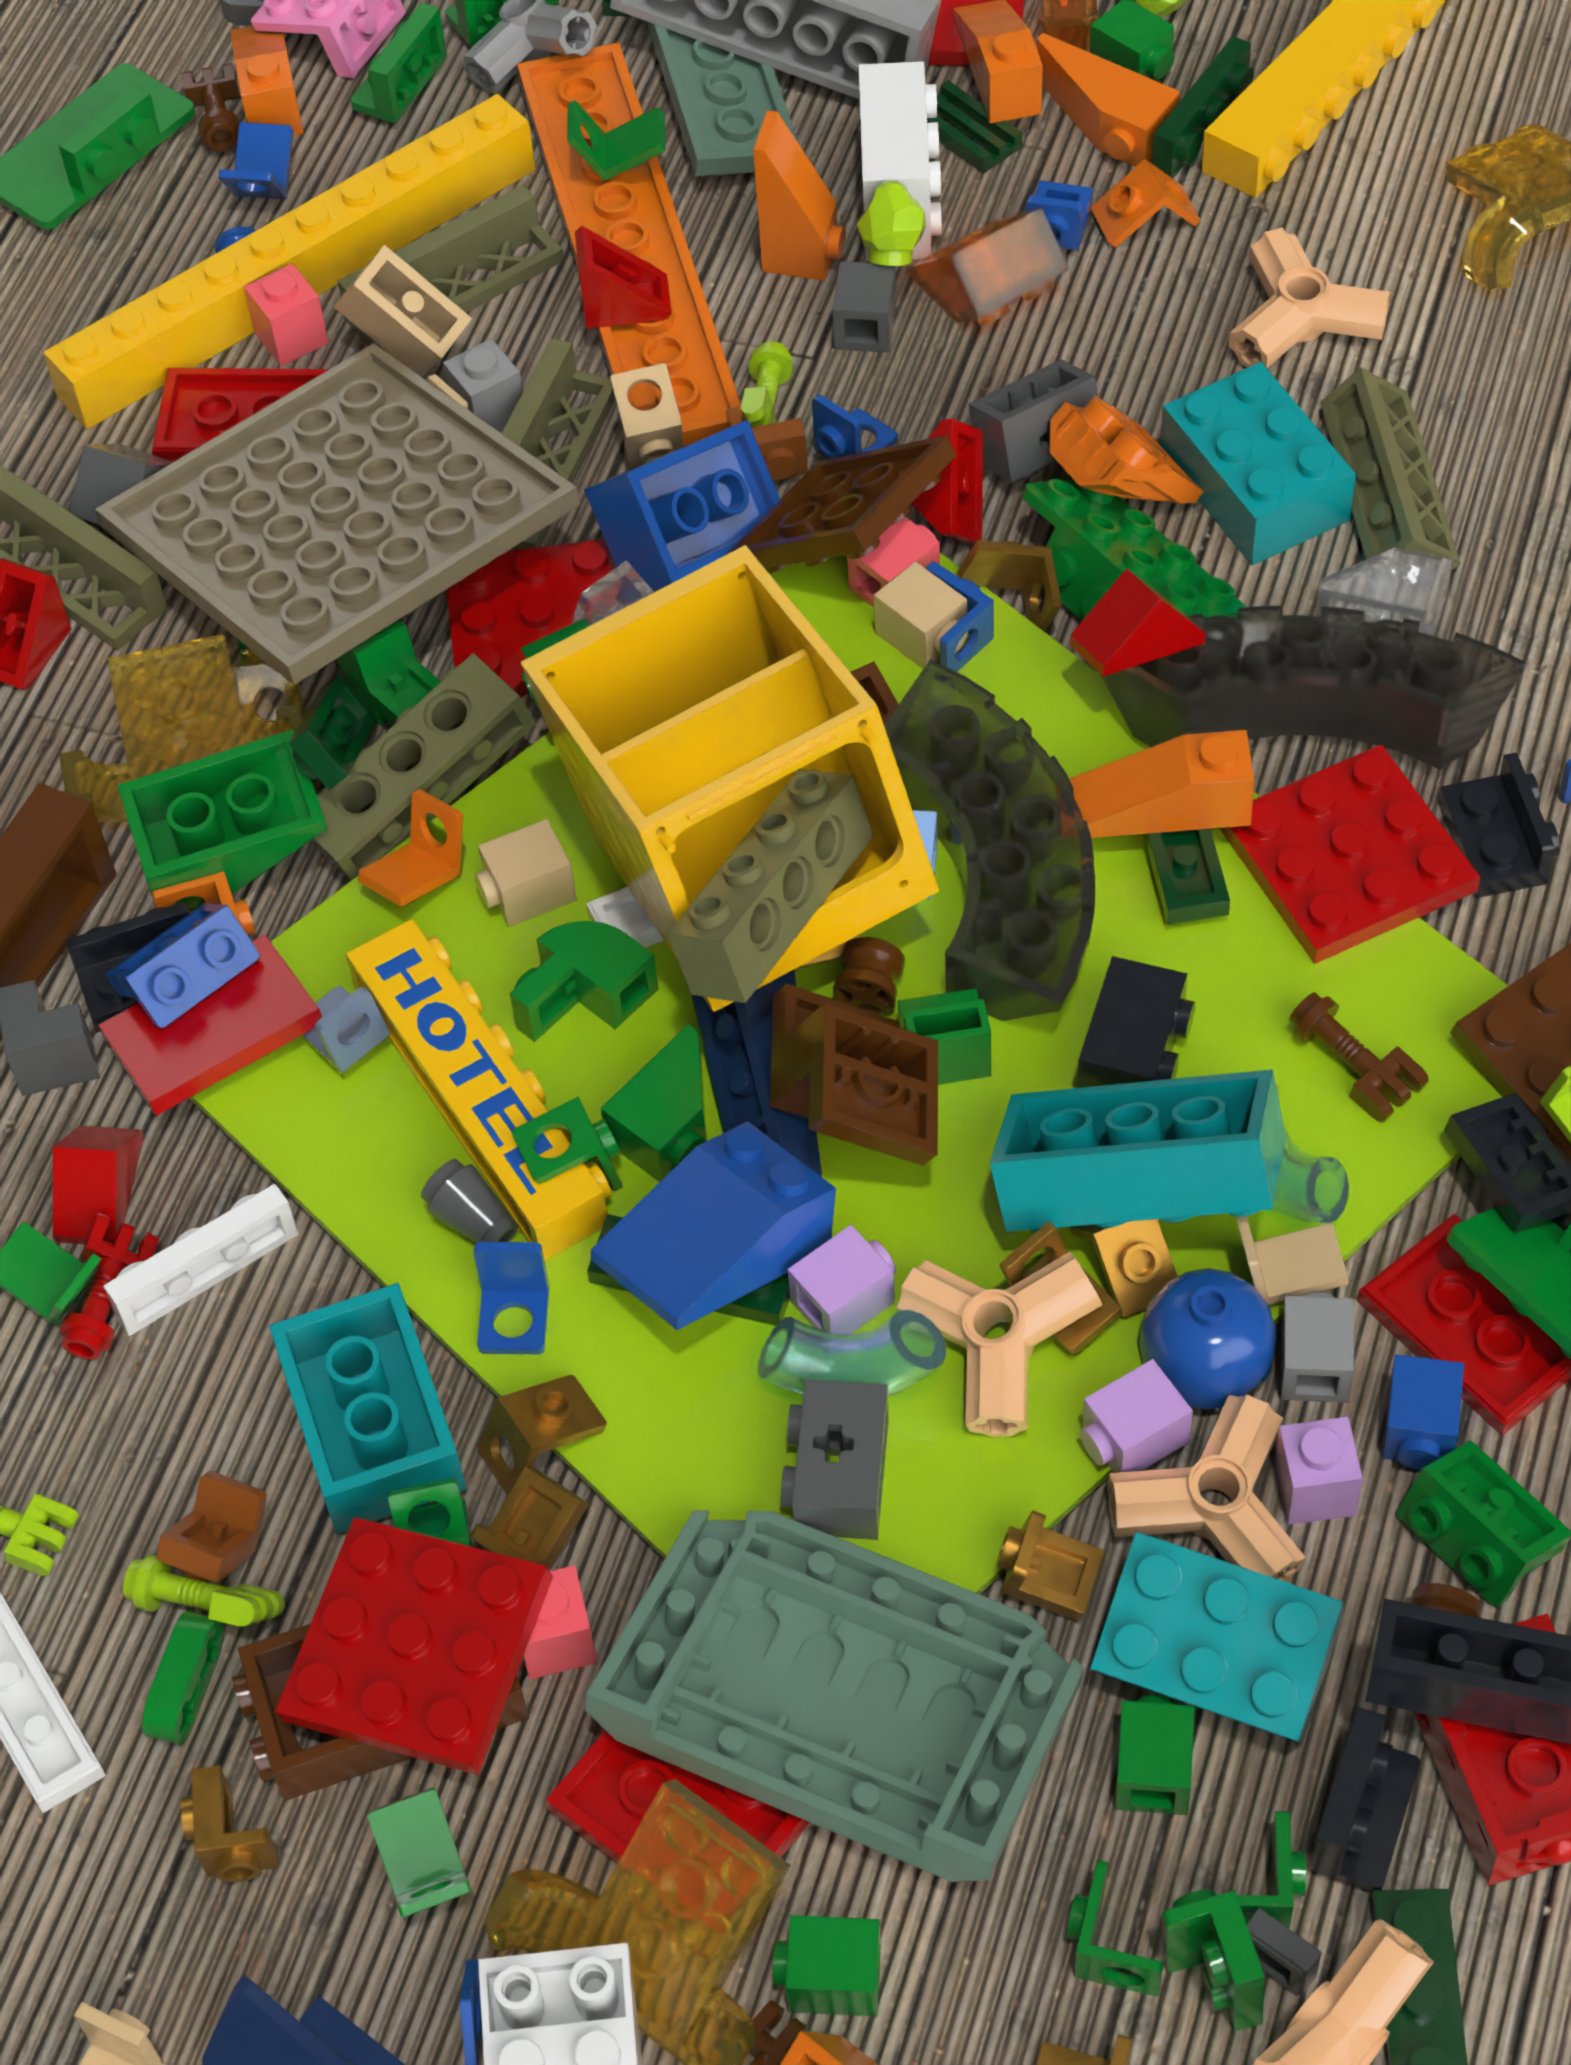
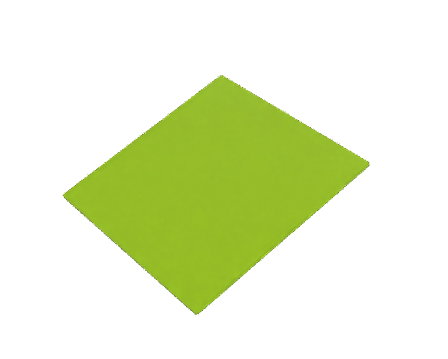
M940 553V565L957 576L956 573L960 567ZM847 555L829 558L823 563L811 567L805 566L804 562L787 565L770 575L850 672L875 661L903 711L902 716L887 736L911 808L917 811L937 812L938 851L935 879L939 892L933 894V899H924L860 934V937H872L887 941L900 949L905 956L903 975L894 982L897 988L895 1006L891 1011L882 1014V1016L897 1020V1027H899L898 1000L977 988L979 999H984L991 1028V1077L938 1085V1155L924 1166L817 1132L822 1178L836 1188L832 1237L852 1225L867 1242L874 1239L887 1250L896 1266V1272L894 1273V1304L833 1347L824 1340L796 1309L790 1299L781 1327L711 1312L676 1330L631 1292L589 1282L587 1269L591 1261V1249L597 1244L601 1233L600 1230L545 1261L550 1285L545 1351L538 1355L482 1354L477 1346L482 1288L473 1254L475 1242L428 1214L429 1205L421 1198V1192L427 1181L448 1161L457 1159L464 1166L472 1164L476 1169L477 1167L388 1037L341 1073L300 1036L193 1095L190 1099L383 1287L399 1282L408 1311L497 1397L561 1377L574 1375L605 1418L607 1424L601 1434L551 1450L664 1559L693 1511H709L708 1520H746L748 1511H772L794 1520L792 1508H781V1483L784 1466L796 1467L798 1446L788 1445V1417L791 1404L802 1405L805 1379L888 1384L889 1425L878 1540L837 1538L981 1594L1007 1570L996 1566L1010 1526L1021 1529L1032 1510L1046 1515L1043 1527L1051 1530L1109 1477L1110 1473H1114L1107 1463L1102 1466L1095 1463L1082 1443L1080 1430L1083 1428L1084 1399L1143 1365L1139 1351V1339L1146 1309L1128 1317L1119 1316L1076 1355H1071L1052 1335L1036 1344L1029 1358L1028 1429L1019 1431L1014 1436L989 1437L985 1434L970 1432L965 1424L967 1349L902 1317L896 1307L900 1300L901 1286L913 1267H919L925 1260L986 1290H1006L1010 1287L999 1265L1029 1239L1034 1232L1029 1230L1006 1232L990 1167V1160L1011 1094L1077 1088L1078 1060L1112 956L1188 973L1186 999L1195 1001L1196 1005L1187 1039L1176 1037L1172 1052L1179 1053L1180 1055L1175 1079L1273 1069L1286 1142L1273 1209L1260 1210L1255 1214L1247 1216L1253 1240L1257 1242L1332 1223L1344 1262L1461 1156L1444 1132L1450 1116L1504 1097L1450 1034V1031L1457 1021L1509 985L1420 917L1314 964L1219 828H1213L1211 832L1230 897L1229 915L1167 925L1144 835L1063 840L1057 783L1181 735L983 586H978L982 593L994 600V638L949 680L940 675V660L925 671L875 633L874 607L849 589ZM969 634L968 638H966L962 647L955 654H957L965 646L970 637ZM550 731L451 805V807L463 814L460 876L403 907L396 905L359 883L357 876L271 941L272 945L316 1003L337 986L343 987L350 994L356 991L346 957L347 952L413 919L426 939L436 936L440 940L452 964V969L449 971L457 983L466 979L471 984L483 1008V1013L480 1015L488 1027L497 1023L502 1028L514 1051V1058L511 1060L518 1070L522 1072L528 1068L535 1075L546 1097V1103L543 1104L546 1110L550 1111L579 1097L592 1124L602 1119L600 1108L687 1024H690L698 1030L707 1141L724 1133L692 996L679 962L664 940L646 947V949L654 954L659 990L616 1029H613L579 1002L535 1042L516 1028L510 992L514 990L517 981L526 971L538 968L541 965L536 939L545 932L566 923L591 921L588 916L586 903L627 887L595 840ZM1253 791V800L1261 797ZM435 817L427 823V827L431 835L438 842L445 844L446 830L441 820ZM548 819L571 863L577 900L508 927L498 906L496 905L488 909L479 893L474 877L475 873L483 871L478 845ZM410 837L407 838L405 841H403L401 844H399L397 847H395L393 850H391V851H390L389 853H387L386 855H388V854H390V853H392V852H394V851H396V850L402 848L403 846L409 844V843H410ZM841 958L802 968L799 966L795 969L797 987L836 1000L833 996L834 982L838 974L845 970ZM1316 992L1321 998L1329 996L1339 1004V1009L1334 1018L1350 1032V1035L1358 1039L1364 1045V1048H1368L1380 1060L1399 1046L1427 1073L1429 1082L1419 1091L1409 1088L1411 1098L1401 1107L1391 1103L1394 1113L1384 1122L1376 1121L1349 1097L1353 1084L1361 1078L1349 1067V1064L1340 1059V1056L1336 1055L1335 1051L1330 1050L1317 1037L1307 1043H1303L1294 1034L1296 1027L1289 1021L1290 1015L1301 1001L1311 993ZM620 1154L610 1159L623 1184L622 1187L614 1190L598 1157L595 1156L585 1161V1165L594 1161L609 1183L612 1195L605 1199L609 1215L623 1218L659 1183L636 1164ZM1227 1213L1193 1216L1180 1222H1166L1157 1219L1177 1276L1188 1271L1211 1268L1231 1272L1254 1286L1236 1216H1231ZM1070 1227L1059 1228L1058 1231L1067 1251L1072 1253L1080 1266L1112 1297L1093 1242L1073 1236ZM518 1229L510 1242L527 1241ZM1046 1248L1033 1254L1025 1263L1022 1271H1026L1034 1266L1041 1259ZM1284 1301L1269 1305L1274 1326L1282 1320ZM518 1307L507 1308L496 1317L494 1329L504 1337H518L529 1330L533 1318L525 1309ZM999 1322L993 1325L987 1331L985 1338L996 1339L1005 1335L1010 1330L1012 1323ZM831 1455L830 1462H839V1456Z

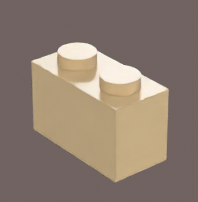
M386 245L368 262L333 306L390 355L421 377H424L443 358L472 320L467 313Z

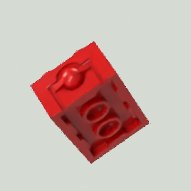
M1548 1613L1514 1623V1625L1556 1633ZM1413 1711L1487 1886L1553 1865H1563L1571 1861V1744Z

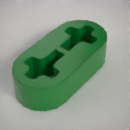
M191 1611L183 1612L178 1618L144 1706L142 1730L146 1737L177 1745L183 1744L189 1737L220 1657L224 1639L223 1622L210 1620L208 1615Z

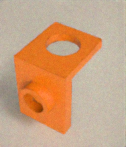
M1146 159L1140 162L1091 207L1107 242L1115 248L1163 206L1169 208L1194 227L1201 222L1183 186Z
M421 789L412 792L410 843L358 871V882L396 905L403 907L460 876L462 812ZM428 813L436 815L443 823L446 830L445 844L438 842L431 835L426 822Z
M224 871L152 892L155 908L172 906L180 899L190 896L203 898L202 904L228 905L248 937L256 935L246 899L234 902Z

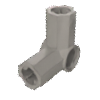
M507 0L499 11L501 21L463 56L465 62L462 66L470 80L479 85L484 92L496 94L518 73V63L542 59L553 52L583 57L594 47L593 38L597 25L589 11L547 5L545 0Z

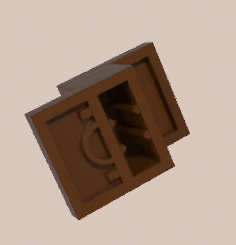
M785 984L773 995L770 1107L809 1119V1130L924 1166L938 1155V1040L897 1027V1020Z

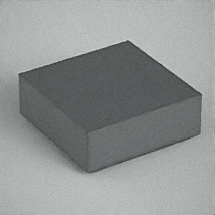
M1258 1908L1247 1923V1927L1263 1973L1295 1996L1300 1995L1302 1997L1317 1976L1322 1951Z

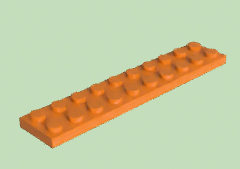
M620 43L591 48L583 57L561 54L518 63L519 82L577 268L575 231L582 225L667 273L672 314L666 320L596 328L610 374L613 375L665 363L682 421L683 447L727 429L726 409L738 407L742 422L746 421L741 411V403L658 156L647 160L639 167L630 168L604 181L567 141L568 103L574 100L578 102L605 133L643 114ZM580 125L582 135L592 149L590 137L583 126ZM651 383L636 384L628 393L630 404L642 411L655 408L662 398L660 390Z

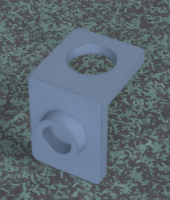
M337 986L316 1002L322 1018L316 1022L314 1029L301 1036L338 1071L343 1073L391 1033L371 993L367 989L360 987L350 994L343 987Z

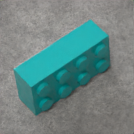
M1273 1069L1011 1094L990 1160V1167L1006 1232L1029 1230L1036 1233L1049 1221L1057 1229L1082 1225L1111 1228L1130 1221L1161 1219L1166 1222H1180L1193 1216L1227 1213L1231 1216L1243 1217L1255 1214L1260 1210H1272L1286 1142Z

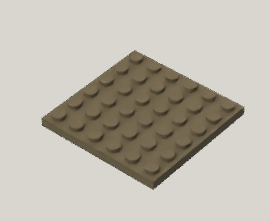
M373 343L97 507L95 511L100 526L289 682L296 685L357 645L364 643L367 639L403 616L413 612L416 608L449 587L459 583L465 577L495 558L505 554L511 548L541 529L551 525L581 504L577 487Z

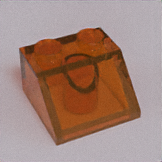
M1041 207L994 220L910 265L906 269L911 279L956 323L977 319L979 325L983 326L1007 315L1010 312L1007 303L1022 295L1026 302L1054 289L1055 286L1052 278L1069 270V266Z

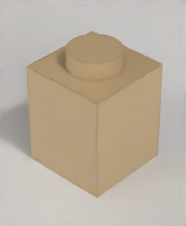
M916 561L874 594L875 633L925 671L940 660V638L967 614V599ZM968 632L959 641L955 653L962 647L966 638H968Z
M548 819L478 845L483 871L475 873L474 877L479 893L488 909L496 905L498 906L508 927L577 900L571 863Z

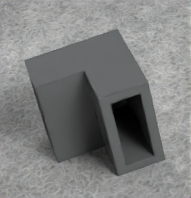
M122 444L84 445L69 512L79 518L100 525L95 511L97 507L173 462Z
M34 980L0 988V1026L4 1053L22 1096L100 1078L95 1045L79 1003L46 1010Z

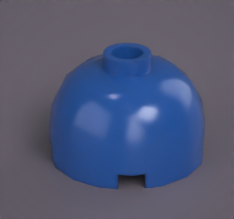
M1207 1268L1185 1272L1160 1287L1148 1303L1144 1313L1139 1339V1351L1142 1364L1154 1359L1189 1406L1215 1409L1224 1406L1228 1395L1244 1396L1249 1390L1255 1388L1261 1380L1262 1384L1271 1373L1277 1336L1269 1304L1253 1285L1231 1272Z

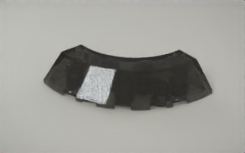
M1255 606L1238 608L1237 618L1225 616H1209L1204 618L1202 613L1189 615L1187 617L1206 633L1205 644L1104 677L1101 675L1134 738L1150 747L1186 734L1247 730L1248 739L1280 735L1329 736L1374 745L1382 744L1384 748L1411 756L1441 770L1478 745L1522 675L1525 661L1492 645L1457 632L1454 635L1453 641L1418 632L1420 621L1404 618L1403 622L1395 620L1368 622L1363 621L1365 611L1321 606L1319 616L1282 615V606Z
M930 659L884 727L911 808L917 811L937 812L938 839L952 858L961 877L966 895L963 916L956 934L945 952L946 993L977 988L979 999H984L987 1015L1000 1021L1058 1012L1080 971L1089 945L1095 913L1094 854L1087 821L1083 820L1082 813L1074 798V788L1066 772L1055 756L1049 757L1047 752L1032 737V728L1025 720L1021 718L1016 721L995 703L994 694L966 676Z

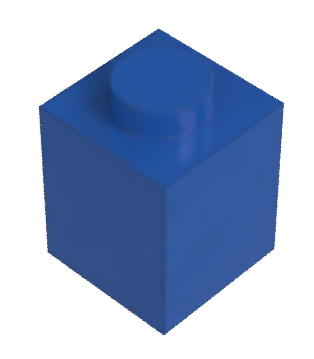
M1395 1354L1388 1389L1382 1459L1396 1460L1406 1467L1422 1470L1423 1467L1456 1448L1459 1433L1464 1363Z

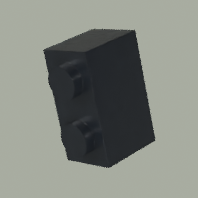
M1112 956L1078 1060L1077 1088L1175 1079L1180 1055L1179 1053L1172 1052L1176 1037L1187 1039L1196 1005L1195 1001L1186 999L1188 973Z

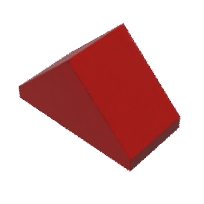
M582 225L575 231L586 329L662 321L672 314L667 273Z
M953 418L943 419L928 439L947 435L957 456L940 473L941 480L939 483L921 493L911 504L941 535L974 546L976 541L982 540L983 430Z
M1 558L0 681L19 689H28L72 628L55 576Z
M1126 568L1072 632L1069 645L1104 677L1205 644L1206 633L1172 602Z
M78 1126L53 1146V1238L55 1242L85 1244L98 1212L111 1217L109 1229L103 1240L110 1243L114 1242L121 1224L125 1222L144 1141L142 1130Z

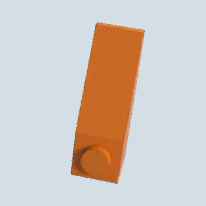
M1006 0L953 8V16L989 123L1042 114L1043 65L1031 30Z
M253 26L230 30L236 72L247 123L290 125L294 130L293 136L304 134L284 33L256 31Z
M1042 33L1037 38V50L1043 65V88L1098 151L1135 167L1144 159L1151 163L1153 160L1154 133L1180 102V91Z
M767 110L753 148L762 272L826 281L833 259L840 260L845 247L846 229L844 226H838L837 202L780 114L776 111Z
M1247 730L1181 735L1057 783L1063 840L1251 826L1254 775Z

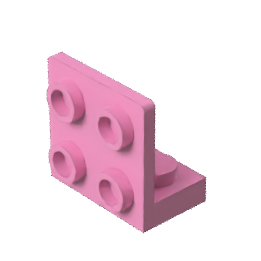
M264 0L263 5L250 21L256 31L317 34L337 77L354 78L406 11L401 0Z

